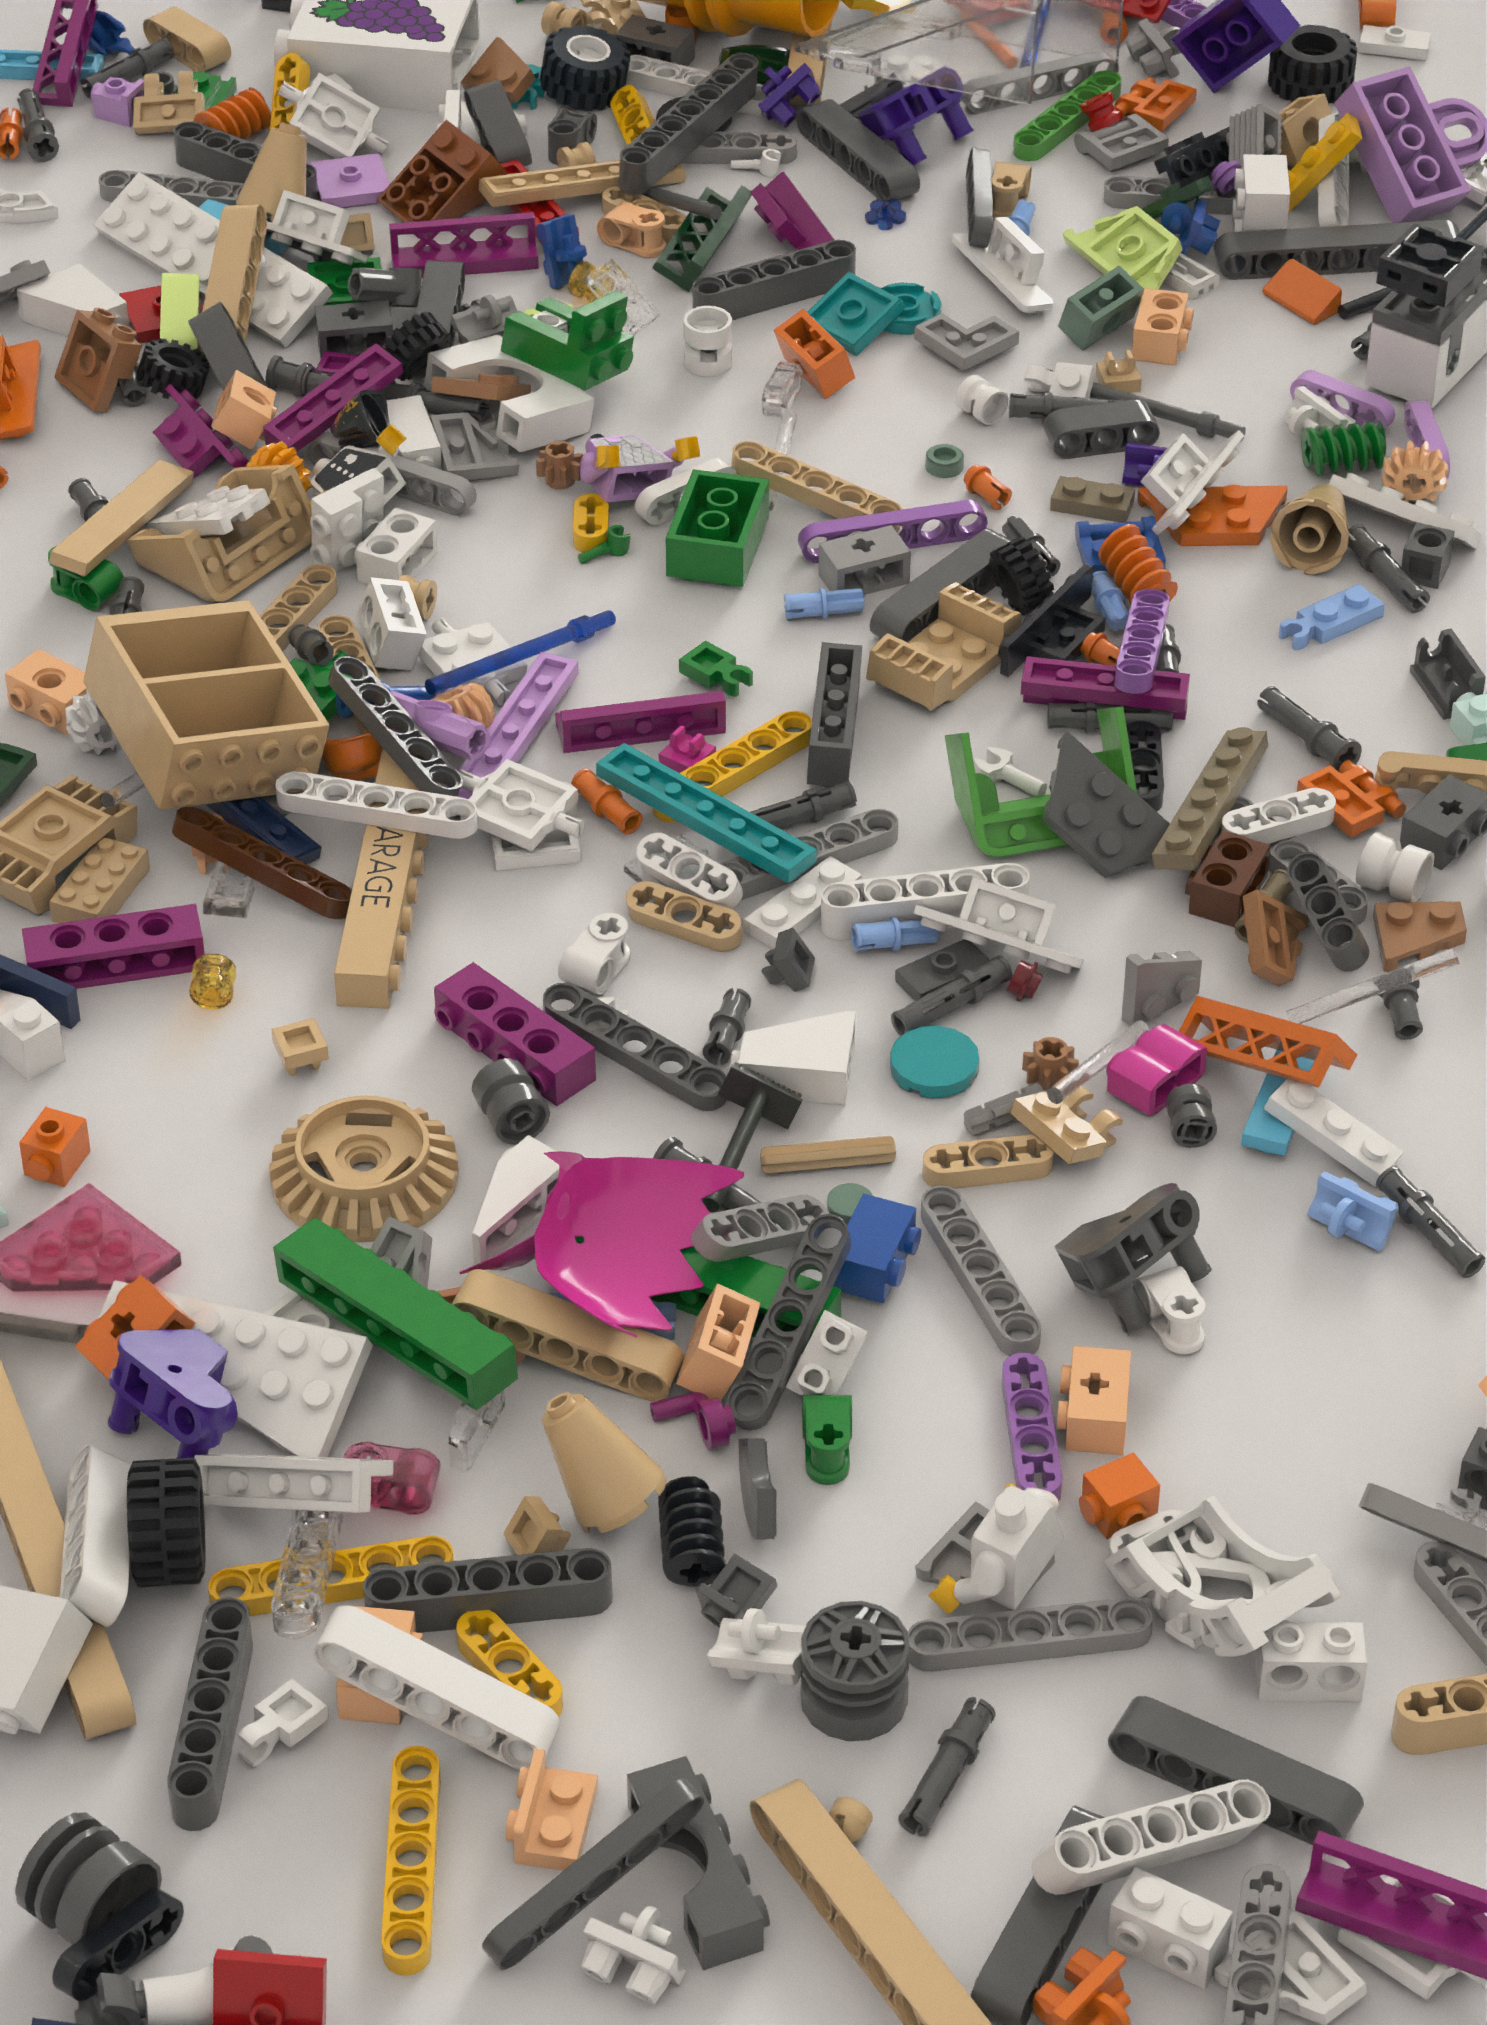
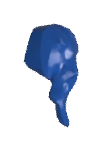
M97 11L87 50L107 56L109 53L119 52L130 55V52L136 48L131 45L128 38L119 37L122 32L126 31L120 21L106 12Z

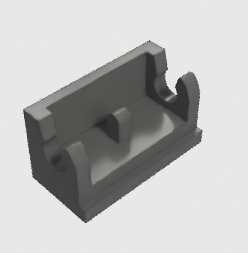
M1452 628L1441 630L1438 638L1439 644L1433 651H1427L1429 643L1425 637L1421 638L1416 647L1415 662L1410 665L1411 674L1443 720L1451 718L1453 702H1456L1461 695L1467 692H1472L1476 696L1483 694L1486 678Z

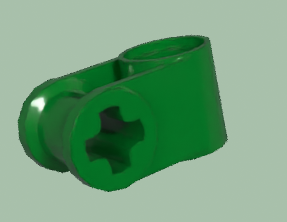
M51 550L48 552V562H50ZM105 559L86 576L49 563L53 567V577L50 581L52 591L56 595L66 597L92 611L97 610L119 592L120 581L124 578L121 570L114 563Z
M803 1395L802 1437L805 1439V1469L807 1475L819 1484H837L848 1476L850 1469L849 1444L852 1438V1395Z

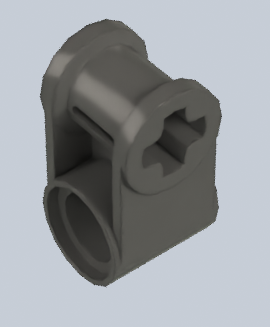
M562 107L558 110L555 118L548 124V159L551 163L558 165L557 151L559 148L569 147L573 149L579 143L588 142L590 145L593 142L597 130V116L595 113L589 112L587 115L575 114Z

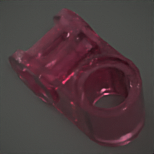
M373 1442L353 1444L344 1453V1458L367 1459L369 1455L371 1459L394 1460L393 1475L371 1476V1507L395 1510L406 1514H421L430 1508L441 1468L439 1459L433 1453L420 1448L408 1449L379 1445Z

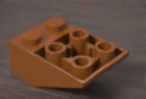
M446 119L379 196L377 201L404 223L455 219L486 201L485 197L478 190L479 179L508 175L509 173L490 152Z

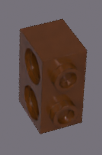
M1222 830L1214 845L1209 846L1201 859L1199 870H1192L1187 879L1185 894L1190 896L1189 914L1236 928V922L1244 913L1243 896L1254 890H1260L1267 878L1271 845Z

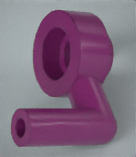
M693 1392L650 1403V1412L654 1422L694 1412L697 1416L703 1442L708 1450L728 1446L730 1435L736 1433L735 1419L730 1406H722L718 1398L709 1400L705 1394Z

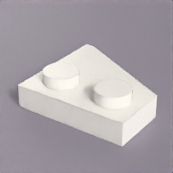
M1294 1909L1290 1912L1279 2008L1319 2024L1327 2025L1367 1994L1366 1982ZM1264 1931L1249 1942L1247 1946L1257 1951L1271 1948L1276 1938L1269 1931ZM1232 1956L1214 1968L1215 1980L1228 1988ZM1257 1978L1249 1979L1240 1986L1239 1992L1249 1997L1260 1999L1269 1992L1270 1987L1263 1980Z

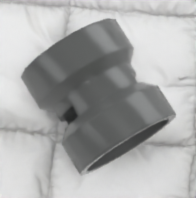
M1184 1084L1176 1087L1168 1094L1166 1108L1171 1120L1170 1128L1174 1141L1180 1146L1187 1148L1200 1147L1212 1141L1217 1134V1124L1212 1112V1101L1208 1090L1201 1085Z

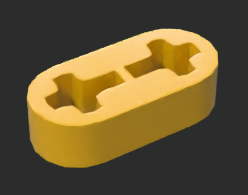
M584 494L574 501L573 544L578 551L585 552L607 541L609 503H606L599 494Z

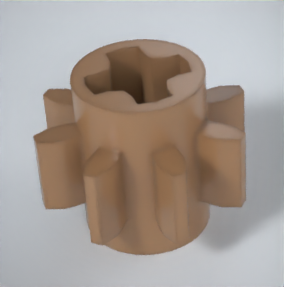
M551 442L545 447V450H539V459L536 460L537 477L546 476V484L551 488H569L575 483V480H581L580 460L583 454H574V446L568 442Z
M1046 1037L1039 1041H1034L1033 1052H1023L1022 1070L1027 1072L1026 1083L1040 1084L1043 1090L1050 1093L1067 1089L1068 1078L1078 1077L1079 1060L1074 1058L1075 1048L1073 1046L1068 1047L1063 1040L1055 1037Z

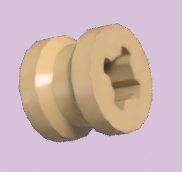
M588 142L579 143L573 149L562 147L557 151L558 168L596 163L594 152Z
M403 574L398 580L409 582L421 619H429L437 600L436 582L428 579L418 582L412 576Z

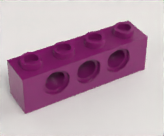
M196 904L22 928L27 966L76 987V989L206 970L203 936Z
M472 962L434 987V1014L436 1020L444 1029L451 1030L465 1040L473 1050L482 1052L493 1061L507 1058L518 1060L524 1065L532 1078L535 1089L555 1106L560 1105L596 1081L595 1047L476 963Z

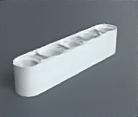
M1002 863L832 883L824 887L821 892V931L830 939L850 940L853 923L888 921L890 917H896L898 921L921 920L923 916L914 914L916 905L959 918L973 877L1029 895L1030 873L1022 865ZM947 925L946 928H954V927H953V926H950V925Z
M87 1444L76 1457L68 1478L60 1598L68 1599L88 1619L109 1627L120 1614L128 1592L130 1558L127 1529V1475L131 1464L91 1444Z
M339 1606L332 1612L313 1649V1657L316 1663L328 1673L518 1770L522 1766L530 1767L534 1749L545 1750L547 1756L560 1726L558 1715L553 1709L542 1702L354 1606Z
M1248 1779L1237 1780L1073 1826L1061 1831L1037 1853L1032 1863L1033 1876L1038 1885L1046 1892L1061 1895L1129 1876L1134 1867L1146 1871L1232 1846L1241 1842L1268 1818L1271 1811L1270 1799L1265 1790L1256 1782Z

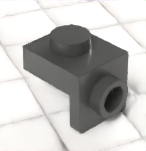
M734 1553L709 1587L701 1583L696 1590V1594L702 1606V1615L720 1628L723 1618L743 1619L748 1609H762L778 1585L774 1577Z

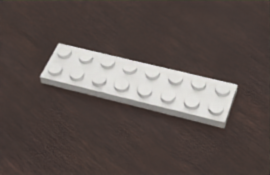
M138 172L96 220L93 226L101 235L163 273L199 274V295L205 298L220 220ZM263 247L249 326L284 348H287L314 317V307L323 306L332 296L333 292L325 283Z

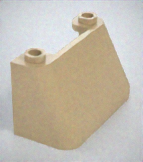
M294 464L236 467L218 480L215 489L228 486L231 490L242 485H248L249 489L265 488L271 502L263 509L254 513L246 521L240 522L238 519L232 522L234 530L224 535H200L198 529H187L180 535H163L157 529H144L126 540L133 557L142 567L206 601L224 602L231 599L312 543L311 508L308 505L310 501Z

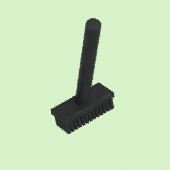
M737 1062L731 1066L717 1094L745 1108L719 1166L738 1169L761 1117L788 1129L803 1101L801 1099L802 1094H796L794 1090L791 1092L790 1088L785 1089L786 1086L782 1085L781 1087V1084H775V1081H770L769 1078L765 1079V1076H760L759 1073L755 1074V1071H749V1068L746 1067L745 1069V1066H739ZM730 1186L703 1199L702 1202L709 1212H717L720 1209Z

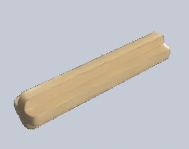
M892 1136L769 1146L761 1149L760 1161L761 1168L765 1174L884 1164L895 1161L896 1146Z

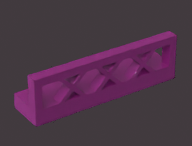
M97 0L55 1L33 89L39 94L41 105L73 107L98 9ZM64 8L72 9L71 17L68 20L62 15ZM66 32L64 44L60 45L56 38ZM60 57L58 67L54 71L49 66V63ZM54 83L56 94L42 93L43 88Z
M534 212L389 224L392 268L421 269V278H423L427 260L464 262L465 275L539 269ZM527 225L526 238L512 239L505 234L512 226ZM486 228L492 233L485 241L476 242L469 237L476 229ZM450 231L456 236L449 244H439L433 240L440 232ZM414 234L420 239L413 247L398 248V235Z
M375 343L264 425L265 444L268 446L271 443L276 444L283 441L288 448L294 447L297 453L332 427L344 406L360 391H380L402 375V363Z
M1026 656L1021 680V695H1023V702L1048 705V702L1073 704L1093 702L1095 704L1173 711V719L1186 720L1190 674L1156 670L1152 688L1149 691L1131 694L1118 690L1115 687L1116 666Z
M723 691L563 710L555 713V722L563 753L618 747L623 743L634 745L669 740L670 735L681 725L685 727V733L692 737H695L698 733L703 734V736L726 733V700Z
M1318 1831L1313 1842L1309 1871L1297 1896L1295 1911L1487 1980V1916L1484 1914L1487 1912L1486 1889ZM1326 1854L1346 1861L1351 1868L1346 1869L1326 1862ZM1380 1875L1395 1878L1402 1886L1396 1887L1385 1883ZM1437 1893L1449 1897L1455 1905L1450 1906L1438 1902L1431 1894Z

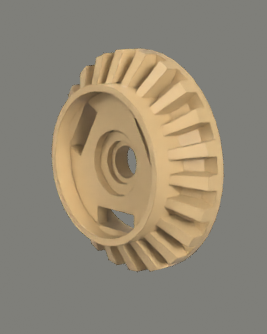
M367 1095L339 1099L319 1107L311 1115L305 1114L300 1117L297 1128H287L281 1135L282 1143L274 1146L272 1163L269 1164L273 1196L282 1212L291 1221L302 1227L316 1217L331 1228L341 1230L353 1242L375 1241L388 1216L416 1228L424 1225L447 1205L454 1194L459 1175L458 1154L456 1153L455 1142L451 1135H446L445 1126L439 1120H429L428 1112L421 1108L411 1109L406 1105V1102ZM313 1161L321 1165L330 1180L318 1175L307 1163ZM360 1162H370L376 1165L369 1171H357L352 1168Z

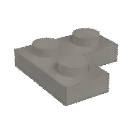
M941 313L914 326V339L962 371H965L1018 345L1019 331L996 316H992L966 329Z

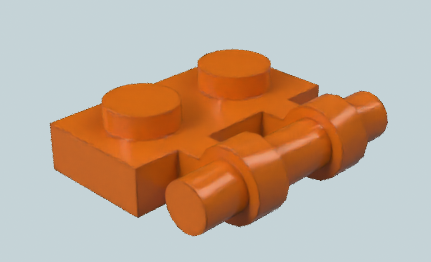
M1147 77L1145 80L1137 81L1131 87L1129 94H1123L1118 98L1114 108L1120 111L1122 118L1131 114H1137L1157 130L1163 132L1196 101L1197 89L1168 79L1158 85L1154 78Z
M1351 760L1344 761L1339 767V772L1329 765L1298 780L1297 792L1309 788H1321L1334 795L1336 804L1332 823L1351 838L1383 823L1384 813L1386 812L1394 818H1399L1406 811V805L1398 799L1396 791L1388 785L1381 786L1374 780V775L1363 765H1355Z

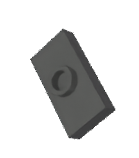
M963 939L896 969L895 981L917 1001L928 993L955 980V975L964 969L971 971L991 960L971 941Z

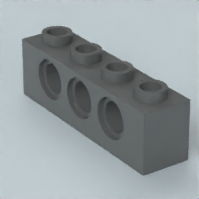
M822 642L809 741L807 784L832 787L849 781L860 687L862 645Z

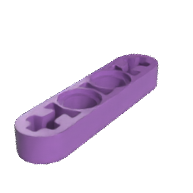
M1015 1353L1007 1357L1002 1369V1392L1015 1483L1023 1491L1027 1488H1037L1034 1482V1473L1042 1472L1044 1487L1042 1490L1053 1493L1059 1502L1062 1490V1470L1046 1367L1044 1362L1034 1354ZM1020 1374L1027 1375L1028 1380H1030L1029 1388L1021 1389ZM1029 1406L1037 1408L1041 1415L1034 1418H1025L1016 1411L1021 1407ZM1033 1442L1045 1446L1047 1450L1042 1454L1034 1455L1025 1452L1022 1446Z

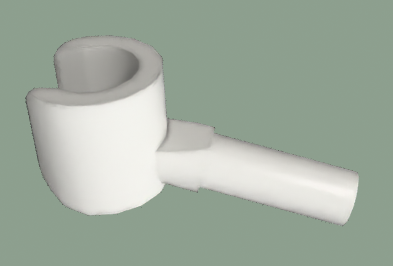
M766 149L762 152L761 160H731V169L759 170L764 176L772 177L778 172L781 153L775 149Z

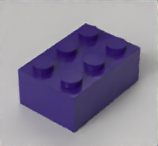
M1216 0L1190 19L1171 40L1214 93L1281 46L1300 24L1281 0Z

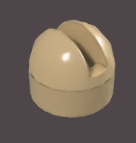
M849 1797L837 1798L829 1811L830 1816L851 1843L858 1842L866 1834L873 1821L871 1811L861 1802Z

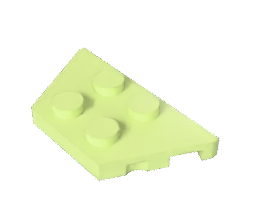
M1138 206L1121 211L1115 216H1106L1095 220V228L1077 234L1071 228L1062 233L1065 243L1104 275L1120 266L1143 288L1160 289L1183 250L1180 240Z

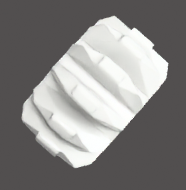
M88 689L84 696H73V705L65 708L66 729L70 738H73L74 743H77L83 752L92 749L99 755L105 748H110L115 752L116 744L119 741Z

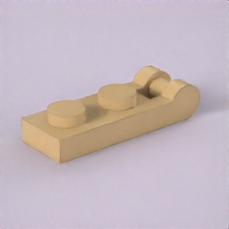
M1387 751L1379 757L1374 780L1381 786L1388 785L1394 791L1399 787L1418 789L1428 794L1444 778L1451 775L1487 792V761Z

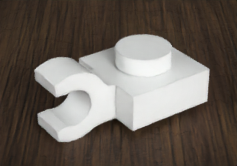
M1056 362L1054 372L1041 366L1028 365L1024 380L1029 382L1028 389L1030 391L1051 392L1053 396L1090 398L1096 372L1093 365Z
M291 1678L254 1706L255 1722L245 1726L238 1734V1739L247 1745L239 1751V1757L252 1767H256L267 1759L279 1740L291 1748L328 1720V1705Z

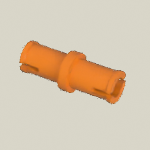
M9 107L3 109L0 113V157L3 159L7 158V152H10V160L16 158L19 154V144L23 140L22 114L16 108H12V115H9Z
M588 768L582 769L574 775L571 785L578 789V794L591 804V809L597 816L601 818L606 817L625 835L631 834L639 828L643 820L642 814L622 798V793L618 788L613 785H606Z

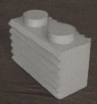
M1257 104V107H1251V109L1241 111L1240 114L1230 116L1229 132L1226 135L1229 147V162L1236 160L1242 169L1243 154L1281 155L1282 150L1280 146H1282L1280 140L1282 137L1280 134L1282 133V124L1280 121L1283 120L1281 115L1262 104Z

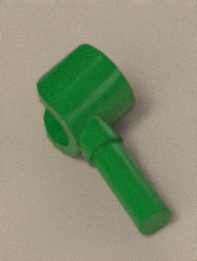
M621 525L611 526L608 529L606 542L600 543L598 546L578 555L580 563L583 564L607 553L615 556L627 554L631 534L623 535L624 527Z

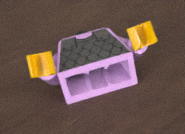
M593 434L587 440L585 445L586 453L580 460L581 480L584 483L591 484L606 503L636 500L645 488L671 477L673 469L680 466L684 460L700 456L698 437L692 436L674 440L675 447L661 453L636 436L604 437L602 434Z

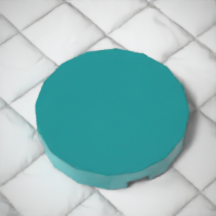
M900 282L888 284L881 288L903 300L905 307L883 331L893 334L911 335L914 334V326L941 314V300L939 296L932 290L931 294L925 292L924 286L916 283Z
M923 1026L905 1032L894 1042L890 1052V1069L892 1077L903 1089L909 1092L910 1088L920 1091V1096L943 1098L961 1093L971 1085V1080L975 1075L977 1077L979 1072L980 1059L977 1046L967 1035L956 1029L943 1026Z

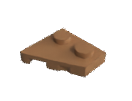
M1254 890L1243 896L1245 912L1243 921L1247 930L1249 946L1248 962L1253 974L1277 986H1281L1292 981L1297 967L1296 958L1300 955L1303 946L1297 937L1300 930L1308 927L1309 918L1288 905L1258 890Z
M1461 901L1374 903L1373 919L1384 972L1396 970L1399 960L1415 955L1418 960H1422L1434 955L1439 950H1448L1465 943L1467 928Z

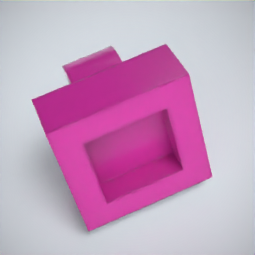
M682 725L670 735V744L658 754L660 763L678 773L716 752L715 746L705 742L703 734L698 733L695 737H692L685 733V727Z

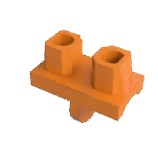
M1081 1947L1065 1966L1064 1978L1074 1984L1076 1988L1071 1993H1068L1053 1981H1047L1034 1995L1033 2012L1047 2025H1130V2019L1125 2008L1131 2003V1999L1123 1991L1124 1983L1119 1972L1126 1965L1127 1958L1113 1949L1103 1959Z

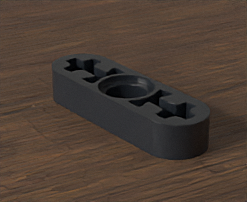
M1132 722L1126 726L1132 765H1148L1152 767L1150 770H1140L1133 767L1137 794L1155 811H1158L1163 805L1164 794L1161 731L1150 722ZM1139 741H1144L1146 748H1138ZM1140 787H1148V794H1141Z
M159 1888L149 1889L66 1949L54 1967L52 1975L53 1985L77 2001L89 1999L98 1992L97 1978L100 1973L122 1975L175 1934L183 1918L184 1908L182 1902Z

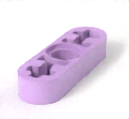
M1314 370L1304 371L1290 386L1293 400L1295 399V388L1305 387L1316 396L1324 397L1330 402L1331 407L1341 414L1349 415L1360 427L1364 422H1373L1377 425L1380 421L1385 430L1395 419L1394 407L1386 398ZM1335 395L1343 396L1348 401L1350 409L1346 410L1340 407L1336 402Z
M1428 401L1406 402L1404 423L1409 440L1414 443L1415 447L1419 448L1427 441L1429 452L1440 449L1442 461H1446V464H1448V474L1446 475L1448 479L1450 473L1449 452Z

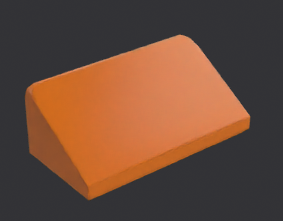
M1294 259L1288 260L1263 287L1262 292L1313 325L1338 313V307L1341 305L1342 289Z

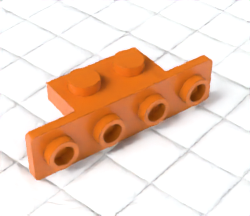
M3 335L0 336V440L10 437L19 438L35 430L41 356L39 340L7 346Z

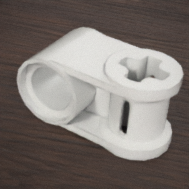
M603 913L593 918L576 941L564 951L558 967L559 978L599 995L607 991L612 980L630 960V949L625 944V938L628 934L627 920L616 913Z
M1177 1266L1136 1278L1133 1288L1144 1309L1151 1317L1149 1323L1162 1340L1163 1345L1169 1351L1177 1354H1191L1200 1350L1205 1340V1333L1200 1324L1201 1319L1205 1316L1206 1303L1191 1283L1185 1269Z

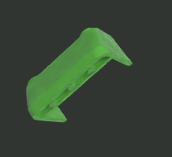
M1121 706L1098 709L1097 715L1103 751L1092 754L1137 793L1124 708ZM969 732L944 735L955 802L976 847L981 853L991 857H1001L1068 845L1042 822L1045 805L1050 799L1051 794L999 803L994 782L984 774L975 773Z

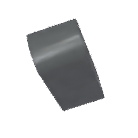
M495 80L464 89V98L468 112L484 148L500 164L518 159L524 167L531 165L532 157L529 145L501 82Z
M221 301L188 320L223 390L235 370L268 387L232 317Z
M1138 399L1058 409L1050 413L1043 424L1044 431L1054 453L1063 459L1125 452L1127 443L1152 446L1159 439L1160 435L1159 426L1146 402Z
M1314 852L1298 854L1288 864L1287 875L1323 947L1336 968L1342 971L1359 969L1369 957V947L1335 880L1320 855ZM1350 941L1346 945L1340 947V945H1342L1344 942Z

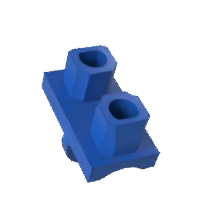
M1200 198L1196 199L1193 212L1186 204L1173 202L1165 207L1161 216L1163 227L1172 234H1178V239L1183 248L1181 253L1184 255L1189 247L1207 255L1217 239L1218 233L1216 231L1220 220L1205 213L1207 202Z
M566 214L539 223L536 226L538 239L542 241L545 256L543 266L545 274L549 277L550 287L557 289L567 283L586 279L583 258L587 255L586 246L580 245L575 215Z

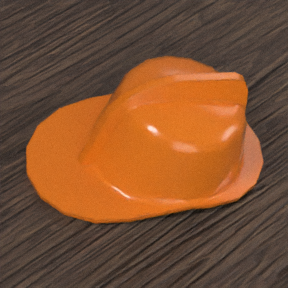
M371 733L351 738L326 739L322 758L329 772L335 777L359 781L377 776L383 747Z

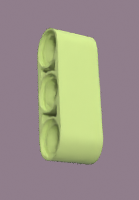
M162 273L160 338L166 339L168 343H171L172 339L177 340L178 344L182 346L185 343L191 345V350L198 349V341L188 320L199 314V274Z

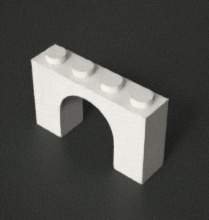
M498 334L428 353L424 386L429 390L432 387V377L478 379L479 374L518 376V383L531 385L530 394L500 402L496 436L519 452L545 446L554 441H562L590 433L595 399L575 385L500 351L503 337Z

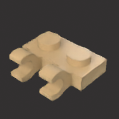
M580 0L583 7H593L589 12H586L587 24L601 23V26L597 29L606 30L609 34L615 35L632 15L646 18L636 0Z
M193 71L178 72V94L164 95V84L159 82L158 73L144 75V96L134 97L133 129L136 135L173 132L176 125L187 121H194L196 114L205 111V97L202 92H198L197 79L193 80Z
M1082 1084L1072 1085L1060 1097L1045 1091L1016 1098L1010 1113L1069 1165L1101 1157L1104 1149L1114 1145L1117 1140L1108 1131L1112 1127L1123 1123V1119L1111 1109L1102 1110L1089 1123L1085 1121L1087 1113L1079 1105L1084 1101L1093 1099L1094 1094Z

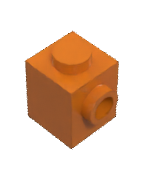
M45 1107L19 1142L24 1175L39 1181H46L65 1187L91 1151L86 1118Z
M1133 1452L1083 1474L1082 1496L1079 1498V1507L1085 1520L1089 1524H1095L1105 1538L1110 1539L1118 1530L1158 1513L1160 1484Z

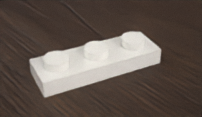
M829 856L744 918V932L768 947L775 949L779 932L794 928L799 935L821 918V892L824 887L836 882L862 880V874Z
M1286 1079L1269 1097L1264 1107V1110L1374 1187H1376V1181L1381 1173L1387 1168L1396 1166L1404 1151L1304 1083Z

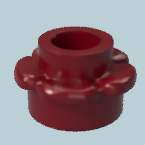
M1021 960L1006 990L1017 996L1016 1001L1020 1002L1024 995L1031 999L1033 998L1043 978L1042 974L1036 972L1038 968L1037 962L1032 965Z

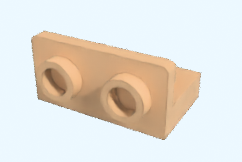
M534 1749L530 1767L522 1766L519 1772L517 1783V1798L521 1799L519 1809H510L506 1824V1840L513 1841L515 1864L565 1870L581 1857L598 1790V1775L546 1768L545 1750Z

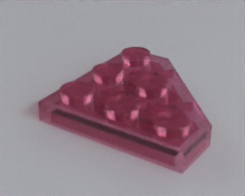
M90 1183L0 1241V1282L12 1292L110 1290L114 1280L131 1283L139 1275L155 1284L182 1265L180 1251Z

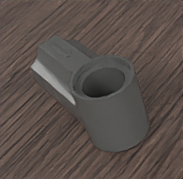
M353 268L352 274L348 278V292L354 301L388 300L389 306L417 307L421 290L422 270L416 268H388V270Z

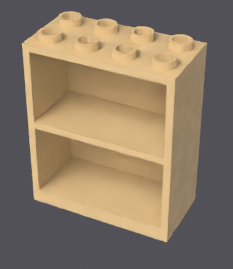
M250 600L96 616L83 683L159 810L276 795L275 784L281 775L292 771L318 774L330 725ZM292 789L286 791L285 793L301 792L305 790Z

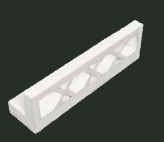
M231 1453L195 1455V1459L201 1469L204 1505L355 1513L370 1512L371 1476L393 1475L394 1460Z

